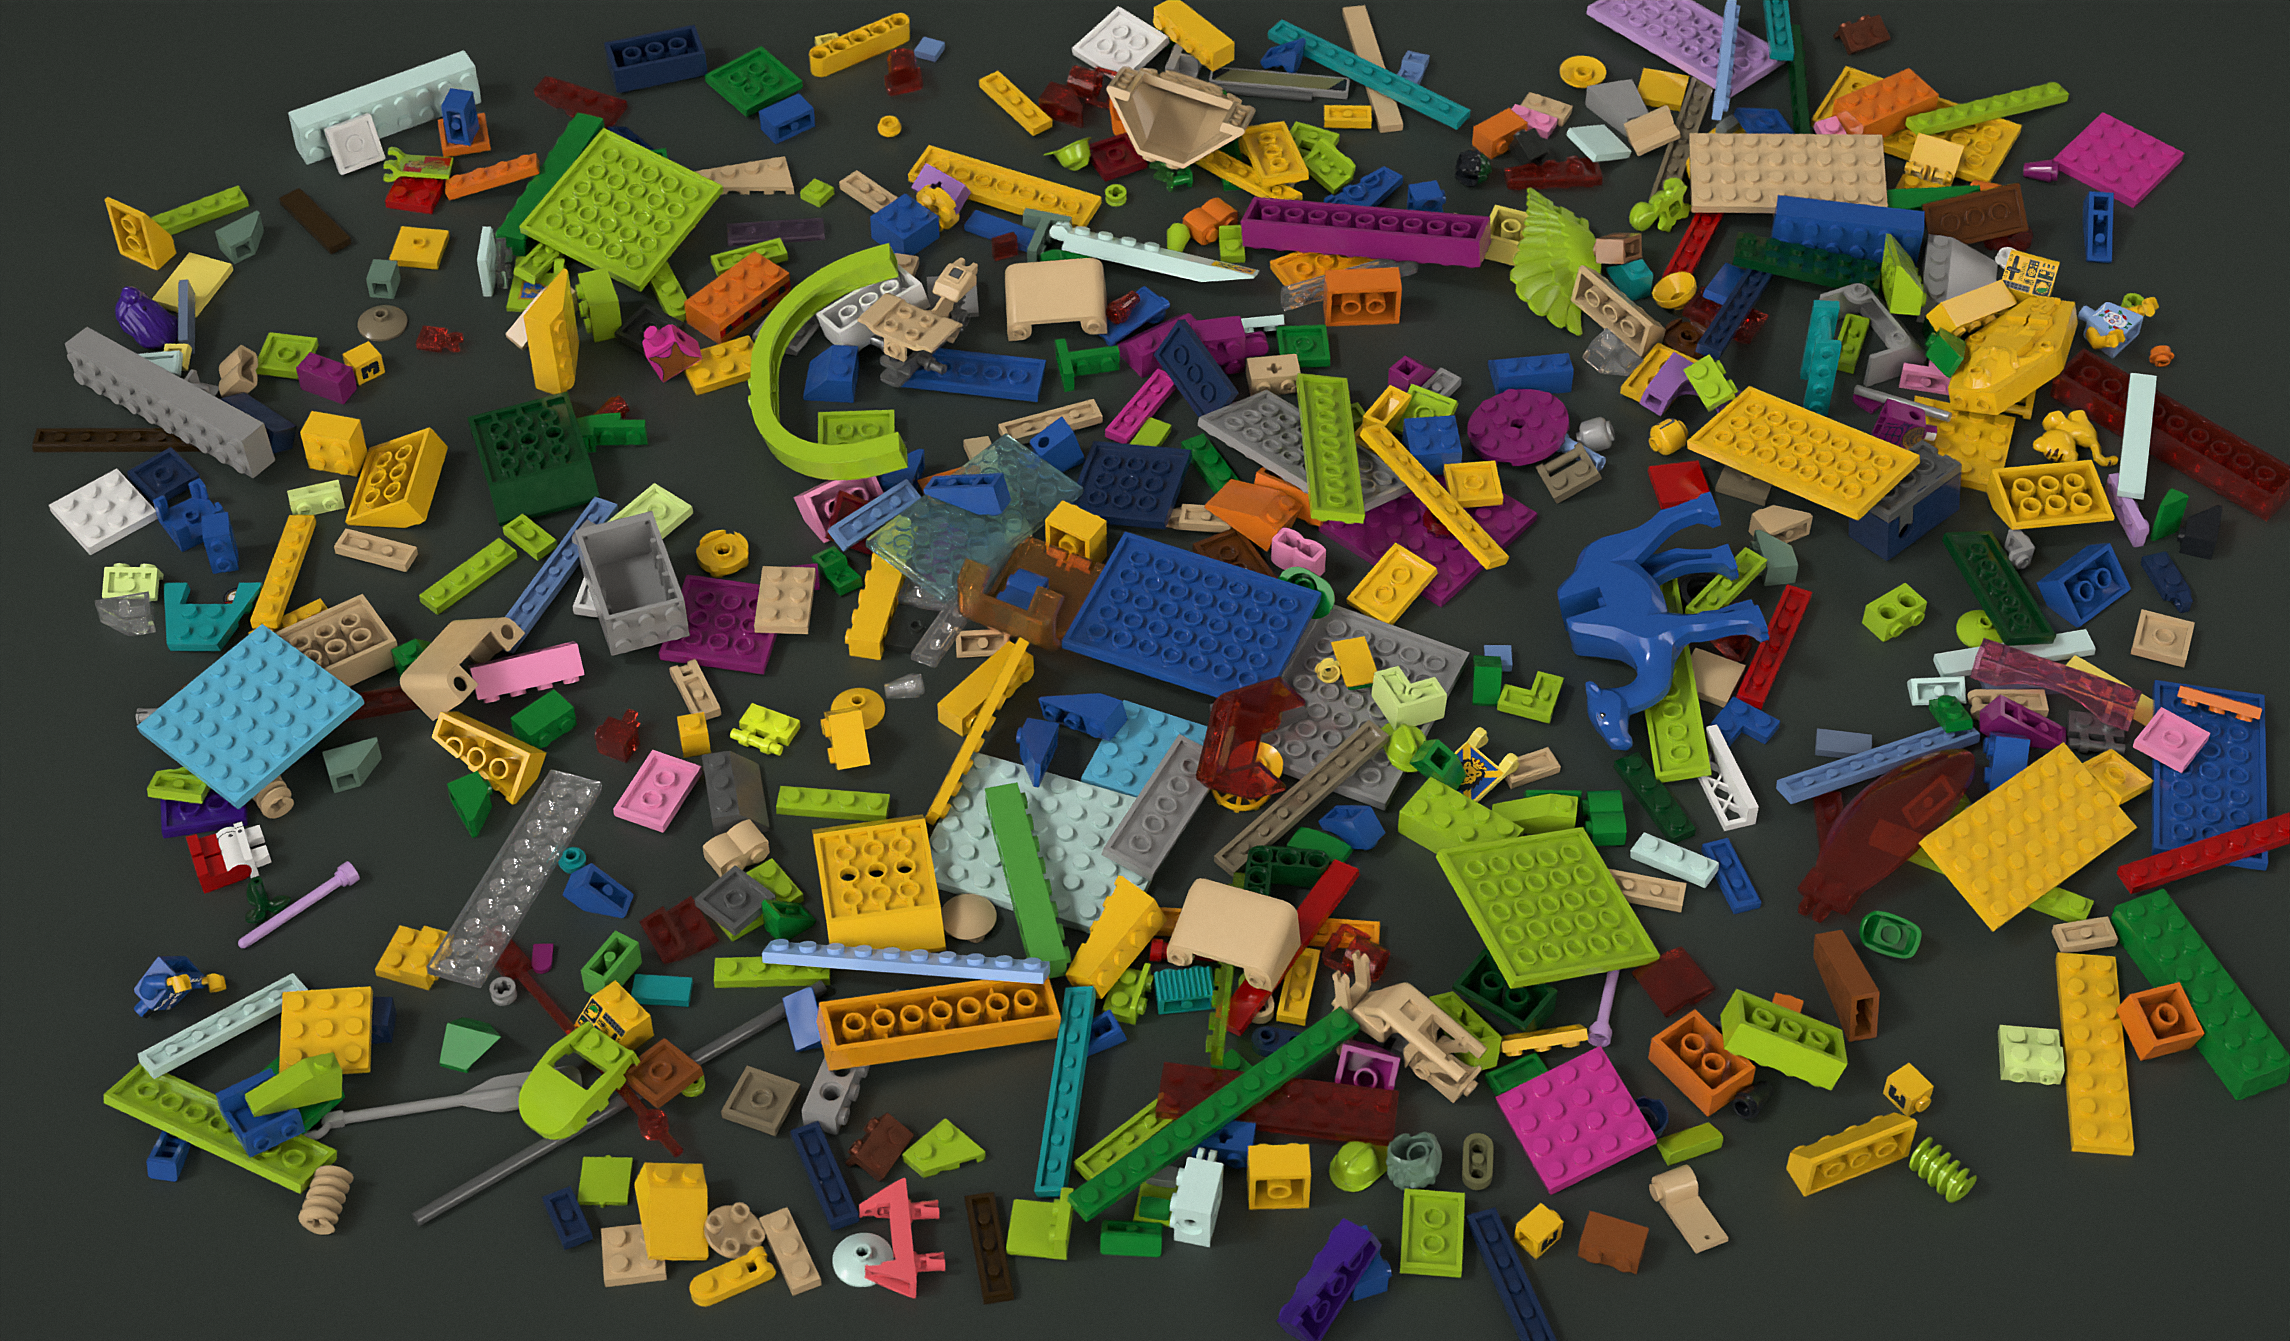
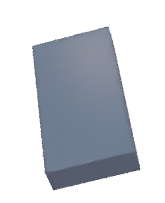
M1817 728L1815 755L1846 758L1872 749L1871 734Z

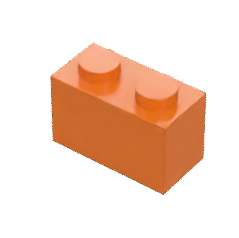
M1507 108L1474 126L1472 145L1480 152H1483L1489 159H1493L1509 150L1508 146L1513 141V136L1523 129L1527 131L1528 122L1513 110Z

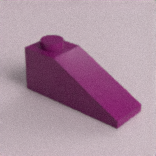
M2001 694L1980 710L1979 732L1986 736H1989L1990 731L2024 735L2030 739L2029 747L2053 750L2063 742L2066 744L2065 727Z

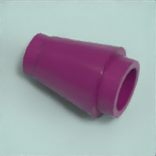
M2053 159L2024 163L2023 177L2049 183L2058 181L2059 162H2053Z

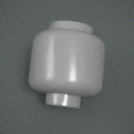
M1603 417L1581 422L1580 432L1576 433L1577 442H1581L1582 445L1594 452L1610 448L1612 441L1615 440L1611 421H1606Z

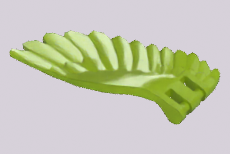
M1528 188L1527 192L1529 194L1526 196L1528 198L1526 201L1528 208L1526 213L1529 216L1524 221L1527 227L1522 230L1525 238L1518 243L1517 247L1520 251L1512 259L1516 266L1510 271V280L1516 284V293L1519 299L1527 302L1530 309L1536 315L1547 316L1548 320L1560 329L1566 327L1571 333L1580 336L1583 334L1581 309L1571 301L1580 266L1589 267L1596 270L1599 274L1601 272V263H1596V257L1593 253L1596 239L1589 230L1587 219L1583 217L1577 218L1573 212L1562 206L1557 207L1553 205L1551 200L1545 198L1534 189Z

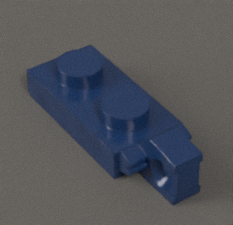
M2165 551L2142 556L2141 566L2163 601H2172L2179 613L2189 612L2191 603H2193L2192 593L2168 553Z

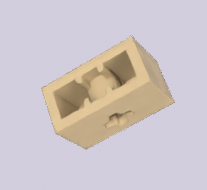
M1297 354L1247 358L1246 377L1250 396L1265 390L1275 395L1297 393L1296 378L1297 373H1301Z

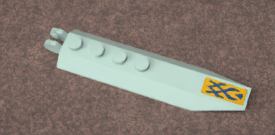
M1056 222L1049 230L1052 238L1064 241L1062 250L1199 282L1252 279L1260 271L1160 248L1159 244L1153 242L1142 244L1136 242V239L1131 237H1122L1121 239L1113 237V234L1109 232H1090L1089 228L1083 226L1073 228L1070 222Z

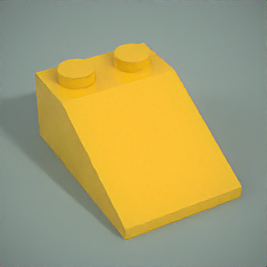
M110 197L105 199L120 254L157 271L177 254L172 235L147 214Z
M644 1163L634 1185L648 1260L706 1261L708 1258V1242L704 1234V1225L708 1217V1205L703 1165Z

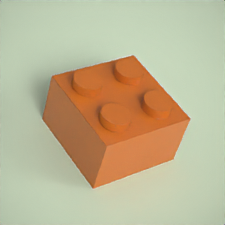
M2180 982L2130 994L2116 1008L2140 1061L2190 1049L2205 1034Z

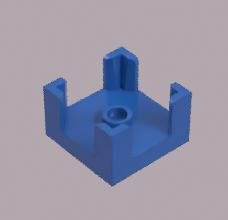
M200 478L188 484L192 498L169 508L164 495L153 500L158 521L182 552L204 542L201 516L224 512L219 502H216L214 506L209 500L206 486Z

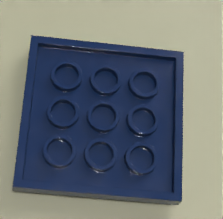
M1093 441L1069 503L1093 515L1100 516L1107 521V524L1166 529L1191 463L1192 451L1189 449Z

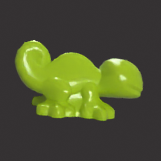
M1680 178L1666 179L1663 184L1664 190L1656 192L1648 203L1639 202L1634 205L1629 215L1630 224L1634 229L1644 231L1659 218L1658 229L1670 232L1677 219L1680 220L1681 218L1688 217L1691 205L1683 203V196L1687 186L1684 185Z

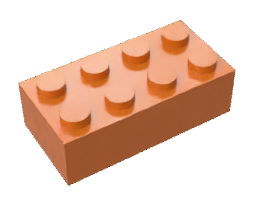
M1908 68L1835 99L1832 117L1836 116L1847 134L1882 135L1884 138L1908 128L1905 126L1907 117L1935 111L1939 94Z

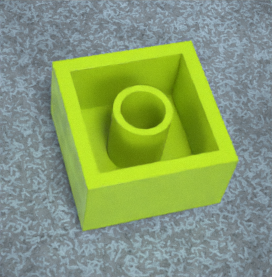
M607 267L578 274L579 284L575 285L578 299H582L578 303L581 317H586L584 325L587 334H592L594 342L615 338L614 332L622 326L619 301Z

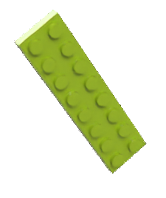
M141 1063L104 1093L105 1104L299 1194L310 1186L316 1169L322 1166H330L337 1160V1150L302 1134L253 1157H249L221 1115L216 1095L168 1073L154 1079Z

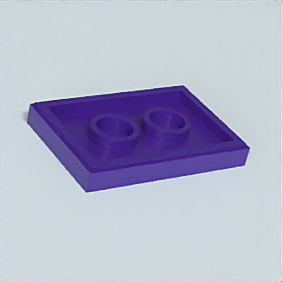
M211 788L202 804L160 799L163 838L221 830L226 827H234L233 824L242 822L243 826H248L247 803L240 809H237Z

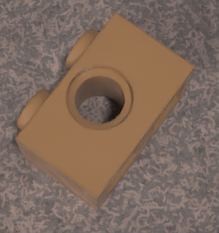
M1612 233L1597 238L1593 247L1596 263L1625 264L1642 258V234Z

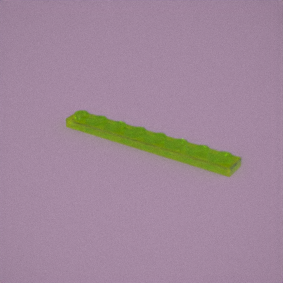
M1234 872L1232 884L1227 883V885L1243 889L1245 873ZM1217 961V964H1222L1221 969L1216 968L1214 986H1219V990H1213L1212 1008H1216V1013L1210 1012L1209 1030H1213V1035H1207L1206 1052L1211 1053V1065L1222 1066L1235 966Z

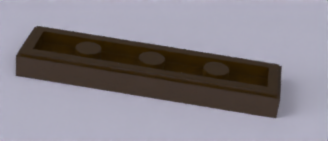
M300 188L279 198L280 204L330 254L352 244L351 238Z
M987 1192L964 1196L983 1304L1014 1300L995 1193Z

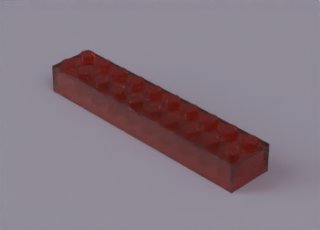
M2083 348L2064 366L2062 372L2054 377L2050 396L2075 411L2084 410L2089 419L2123 438L2130 374ZM2155 389L2149 453L2265 521H2268L2290 499V465Z

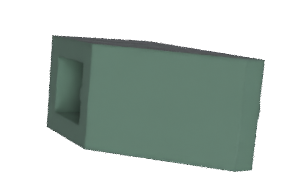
M255 211L215 231L219 249L235 265L256 254L264 228L260 213Z
M1755 530L1753 541L1749 542V549L1768 559L1766 567L1758 574V576H1761L1764 586L1795 583L1798 562L1792 546L1762 530Z
M377 737L322 752L334 793L361 786L382 759Z

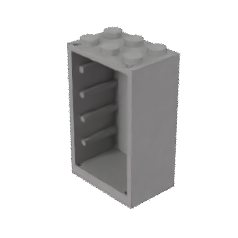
M652 511L575 530L581 568L611 656L690 636L685 601Z

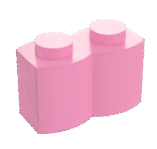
M1281 528L1272 538L1271 560L1276 566L1284 570L1299 566L1321 576L1325 572L1326 549L1316 541L1304 539L1295 530Z

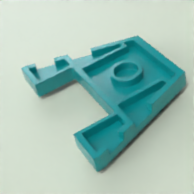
M165 583L166 640L170 651H221L239 627L238 621L243 614H248L253 608L252 602L260 595L263 584L239 583L232 604H186L191 590L188 583Z

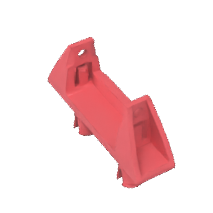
M902 1178L859 1204V1218H862V1216L890 1218L893 1257H895V1260L885 1261L880 1265H865V1278L902 1295L916 1298V1276H918V1272L945 1271L944 1251L917 1254L916 1251H913L911 1232L912 1220L939 1219L938 1200L911 1202V1199L908 1200L906 1178Z

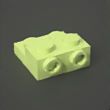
M2008 1025L1999 1026L1998 1042L2001 1080L2036 1082L2045 1085L2061 1083L2065 1070L2063 1047H2060L2059 1030Z

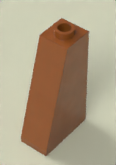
M1843 930L1815 934L1814 960L1848 1042L1876 1038L1880 991Z

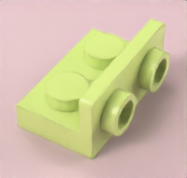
M339 480L287 491L293 515H316L345 508Z
M117 563L114 564V567H105L102 598L104 600L157 601L159 580H163L164 574L152 564L130 567L127 564Z

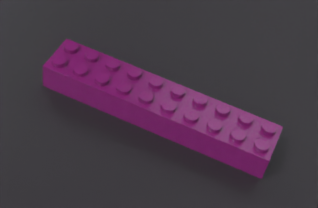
M1254 197L1241 220L1243 246L1254 249L1269 248L1277 251L1292 250L1301 253L1314 252L1322 253L1323 255L1336 254L1347 257L1359 256L1369 257L1370 259H1392L1397 262L1415 261L1420 264L1437 263L1443 266L1460 265L1474 268L1481 266L1491 243L1490 217Z

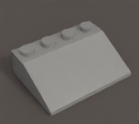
M1929 234L1921 277V284L1924 285L1923 292H1926V305L1921 307L1920 315H1917V322L1924 323L1926 314L1939 303L1996 282L1998 267L1996 261L1955 238Z

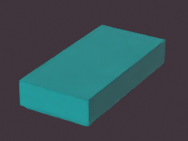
M635 974L631 996L639 1004L689 1007L693 978Z

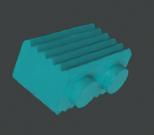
M1193 966L1189 969L1185 968L1184 970L1179 969L1177 971L1174 969H1164L1161 972L1156 971L1154 973V991L1158 1015L1216 1009V992L1210 966L1206 968Z

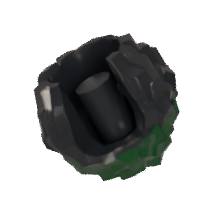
M1468 149L1465 152H1461L1457 158L1455 179L1459 180L1467 188L1482 184L1492 172L1487 156L1478 149Z

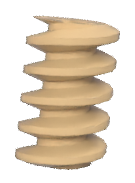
M280 775L253 797L262 814L267 818L275 819L288 813L294 805V801L291 798L292 793Z
M327 1165L316 1169L314 1179L306 1195L307 1199L304 1201L303 1209L298 1216L300 1223L306 1229L322 1235L334 1232L335 1228L333 1225L337 1224L339 1220L338 1214L343 1209L341 1204H344L346 1200L345 1194L349 1192V1184L354 1179L353 1175L348 1170L337 1166Z

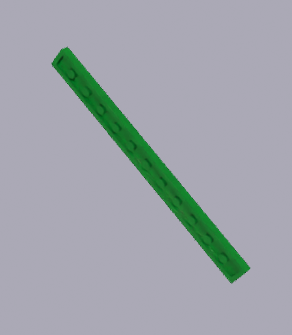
M1341 1006L1070 1193L1067 1201L1088 1222L1357 1034L1360 1025Z

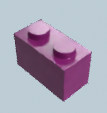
M309 352L296 367L301 390L337 403L344 404L357 389L353 368L340 362Z

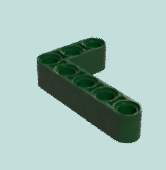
M1254 846L1248 852L1243 889L1270 897L1271 884L1314 887L1329 867V856L1324 851L1314 849Z

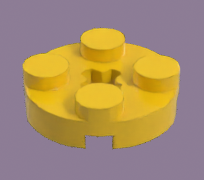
M925 185L917 193L916 201L939 216V232L943 229H950L958 222L960 217L959 213L956 215L954 211L956 207L954 200L943 189L939 187L932 189L929 188L931 185Z
M726 530L712 531L701 538L699 541L700 545L696 549L699 566L706 572H709L714 578H722L724 575L735 573L749 564L748 542L744 536L737 532H734L733 535L726 533ZM721 550H722L723 552H728V553L721 555V554H718V551H721Z

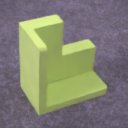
M1399 666L1374 672L1372 698L1394 731L1403 723L1417 726L1444 717L1447 694L1436 677L1410 683Z

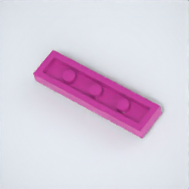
M1157 369L1105 429V437L1123 444H1129L1148 417H1152L1177 388L1165 371Z

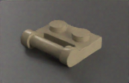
M1581 442L1575 444L1572 450L1549 463L1536 466L1539 475L1556 504L1602 479ZM1578 457L1581 458L1580 461L1562 470L1561 472L1553 475L1552 477L1549 476L1550 473L1559 469L1560 467L1568 464L1569 462L1575 460Z

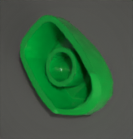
M1873 911L1862 919L1859 927V934L1863 944L1873 951L1903 959L1913 957L1921 943V929L1916 924L1892 913Z

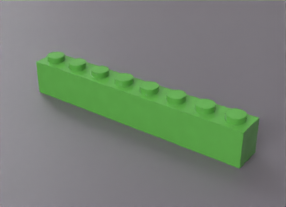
M1018 782L985 788V805L1026 958H1039L1041 961L1050 962L1049 979L1066 976L1067 963H1071L1070 951L1068 946L1063 947L1062 941L1065 940L1062 923H1056L1055 918H1058V909L1056 902L1050 901L1049 896H1052L1050 880L1044 879L1043 874H1046L1044 858H1038L1037 852H1040L1037 835L1032 836L1031 833L1034 830L1032 815L1026 814L1025 809H1028L1025 792L1020 793Z

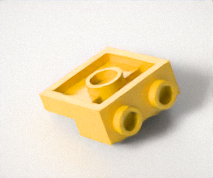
M400 925L375 968L376 976L429 990L434 980L437 981L439 979L444 962L453 954L454 942H452L450 932L428 926H423L422 930L419 931Z

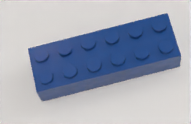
M1778 195L1771 238H1776L1786 243H1799L1804 247L1825 249L1835 254H1848L1853 258L1870 259L1876 263H1882L1886 234H1892L1913 259L1916 267L1924 233L1925 211Z

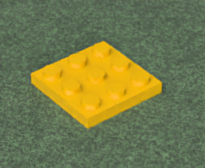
M371 986L283 992L279 1073L304 1058L331 1052L334 1053L342 1069V1074L370 1073L373 990Z

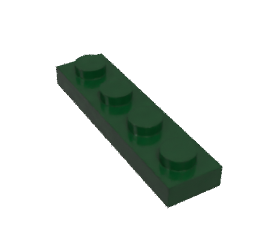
M1638 751L1614 761L1613 768L1668 842L1675 844L1695 836V826L1659 779L1656 780L1655 773Z

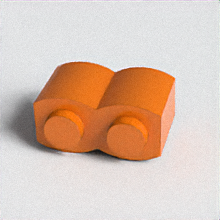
M1217 197L1207 201L1201 208L1188 212L1183 217V224L1189 228L1191 238L1201 245H1207L1216 241L1219 237V226L1238 225V211Z

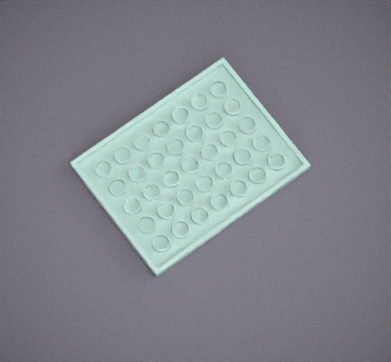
M973 752L970 759L974 762L967 775L962 774L959 781L963 784L956 797L951 796L948 802L951 804V807L946 817L939 819L929 839L937 889L958 895L976 894L985 897L995 906L1014 911L985 805V788L1018 782L1020 793L1025 792L1027 797L1028 809H1025L1026 814L1032 815L1034 830L1031 831L1032 836L1037 835L1039 840L1040 852H1037L1038 858H1044L1046 874H1043L1044 879H1049L1051 883L1052 896L1049 897L1050 901H1055L1057 905L1058 918H1055L1057 924L1062 923L1063 926L1091 933L1089 929L1094 920H1099L1105 909L1102 905L1106 897L1112 896L1116 888L1114 882L1118 875L1123 876L1145 893L1151 883L1148 879L1101 855L1104 846L1136 800V797L1048 772L1045 773L1039 788L1033 787L1024 765Z

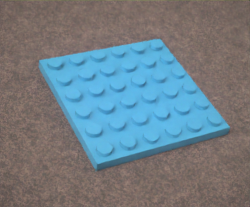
M261 624L137 725V728L143 736L229 803L240 809L363 706L365 702L362 696L265 625Z

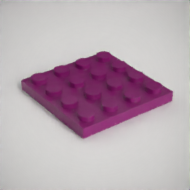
M686 575L681 592L685 601L690 636L662 643L659 651L660 660L687 664V661L696 659L700 666L764 674L778 633H755L754 623L760 585Z

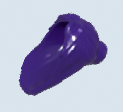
M126 286L122 289L121 297L116 303L115 315L123 331L131 335L144 348L161 349L164 348L165 344H173L178 336V318L170 314L138 288Z

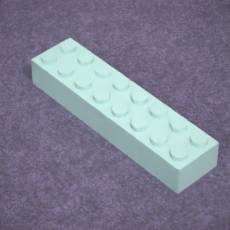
M463 50L290 111L288 114L296 149L307 165L333 156L324 129L366 113L371 114L379 139L442 117L441 105L450 88L473 91L475 104L481 103L475 65Z

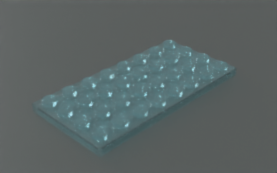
M1005 433L951 474L1003 473L1011 501L1002 514L990 516L989 514L978 515L925 494L867 538L866 547L942 603H946L1045 525V519L1062 500L1071 504L1083 494V487Z

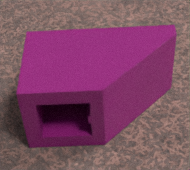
M1404 356L1389 368L1388 387L1392 385L1407 393L1411 384L1422 387L1437 371L1420 360Z

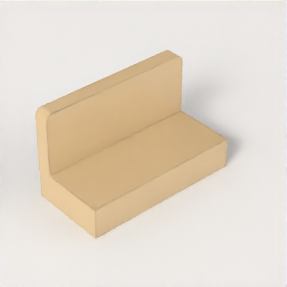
M1667 105L1623 124L1628 141L1638 156L1681 138V134L1674 125L1671 111Z

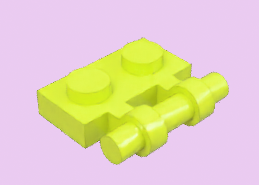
M752 703L739 721L742 731L733 728L730 738L737 740L740 745L746 747L751 745L759 748L762 753L768 755L773 753L780 756L783 746L778 743L786 746L790 744L801 727L800 720Z

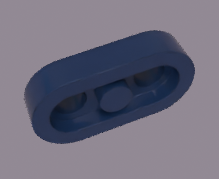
M1262 1026L1253 1032L1251 1046L1256 1054L1268 1057L1301 1033Z

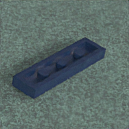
M819 1121L790 1130L792 1141L830 1230L834 1231L859 1222L858 1211Z

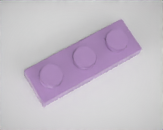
M2119 473L2109 474L2104 490L2106 497L2133 547L2144 546L2146 536L2149 534L2148 521L2141 515L2138 503L2133 498L2117 496Z

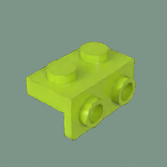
M1323 137L1318 140L1317 148L1303 158L1309 175L1333 195L1354 178L1356 165L1349 157L1344 156L1337 150L1334 144L1328 142Z
M1710 354L1683 369L1708 412L1736 398L1735 394L1738 393L1736 386L1731 379L1726 381L1723 376L1726 373L1724 367L1719 360L1714 362Z

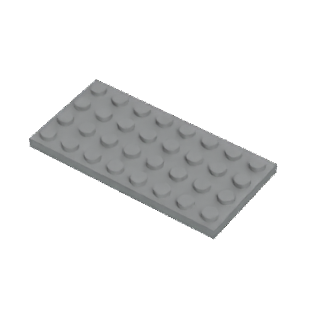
M1265 390L1199 417L1198 427L1207 431L1209 435L1215 436L1225 442L1227 446L1238 450L1245 457L1256 461L1265 469L1274 472L1282 477L1284 481L1292 483L1308 494L1300 415L1297 407L1272 392ZM1356 443L1365 512L1412 491L1379 456Z

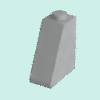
M1632 79L1587 86L1586 107L1624 136H1627L1624 123L1649 113Z

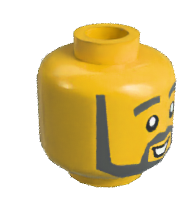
M1668 418L1651 428L1649 444L1654 451L1667 456L1686 445L1688 438L1687 428L1680 420Z

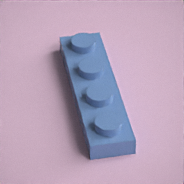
M905 479L831 526L828 533L844 552L886 525L887 522L894 520L920 503L922 497L908 479Z

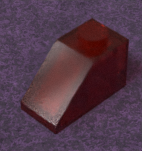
M1051 81L1039 97V108L1052 120L1082 129L1084 126L1083 106L1073 88Z

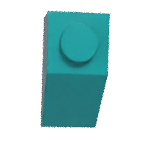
M1643 259L1607 267L1606 271L1614 283L1631 301L1651 295L1653 273Z

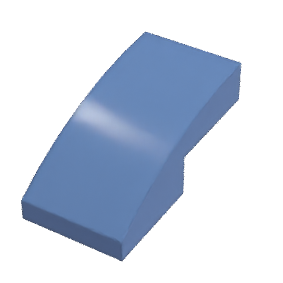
M1407 51L1402 59L1401 69L1397 75L1420 85L1429 63L1430 55Z

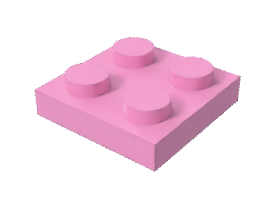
M2161 707L2135 739L2133 748L2183 773L2208 741L2210 733Z

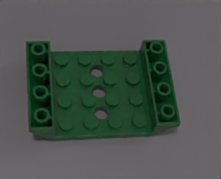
M567 391L467 417L499 526L507 525L521 514L530 519L590 503L594 497L600 498L591 462ZM552 434H560L556 438L549 437ZM529 440L535 441L532 444H524ZM502 447H509L508 450L499 451Z

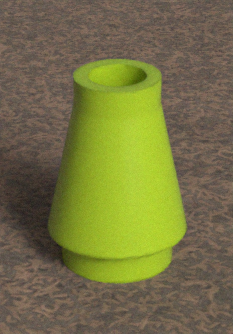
M1174 223L1168 228L1167 249L1183 252L1190 239L1189 228L1186 225Z

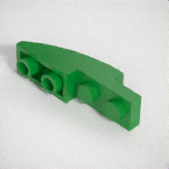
M605 413L576 418L587 452H596L597 445L648 444L646 420H622L621 413ZM552 434L549 437L556 438L560 434Z

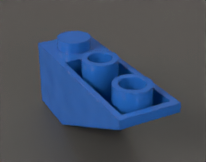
M1101 693L1045 696L1038 699L1042 714L1048 721L1062 724L1072 730H1078L1090 734L1094 738H1101L1109 742L1128 720L1123 701Z

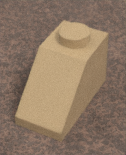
M1772 505L1752 513L1749 533L1754 537L1755 530H1762L1785 543H1789L1809 535L1813 516L1807 512Z

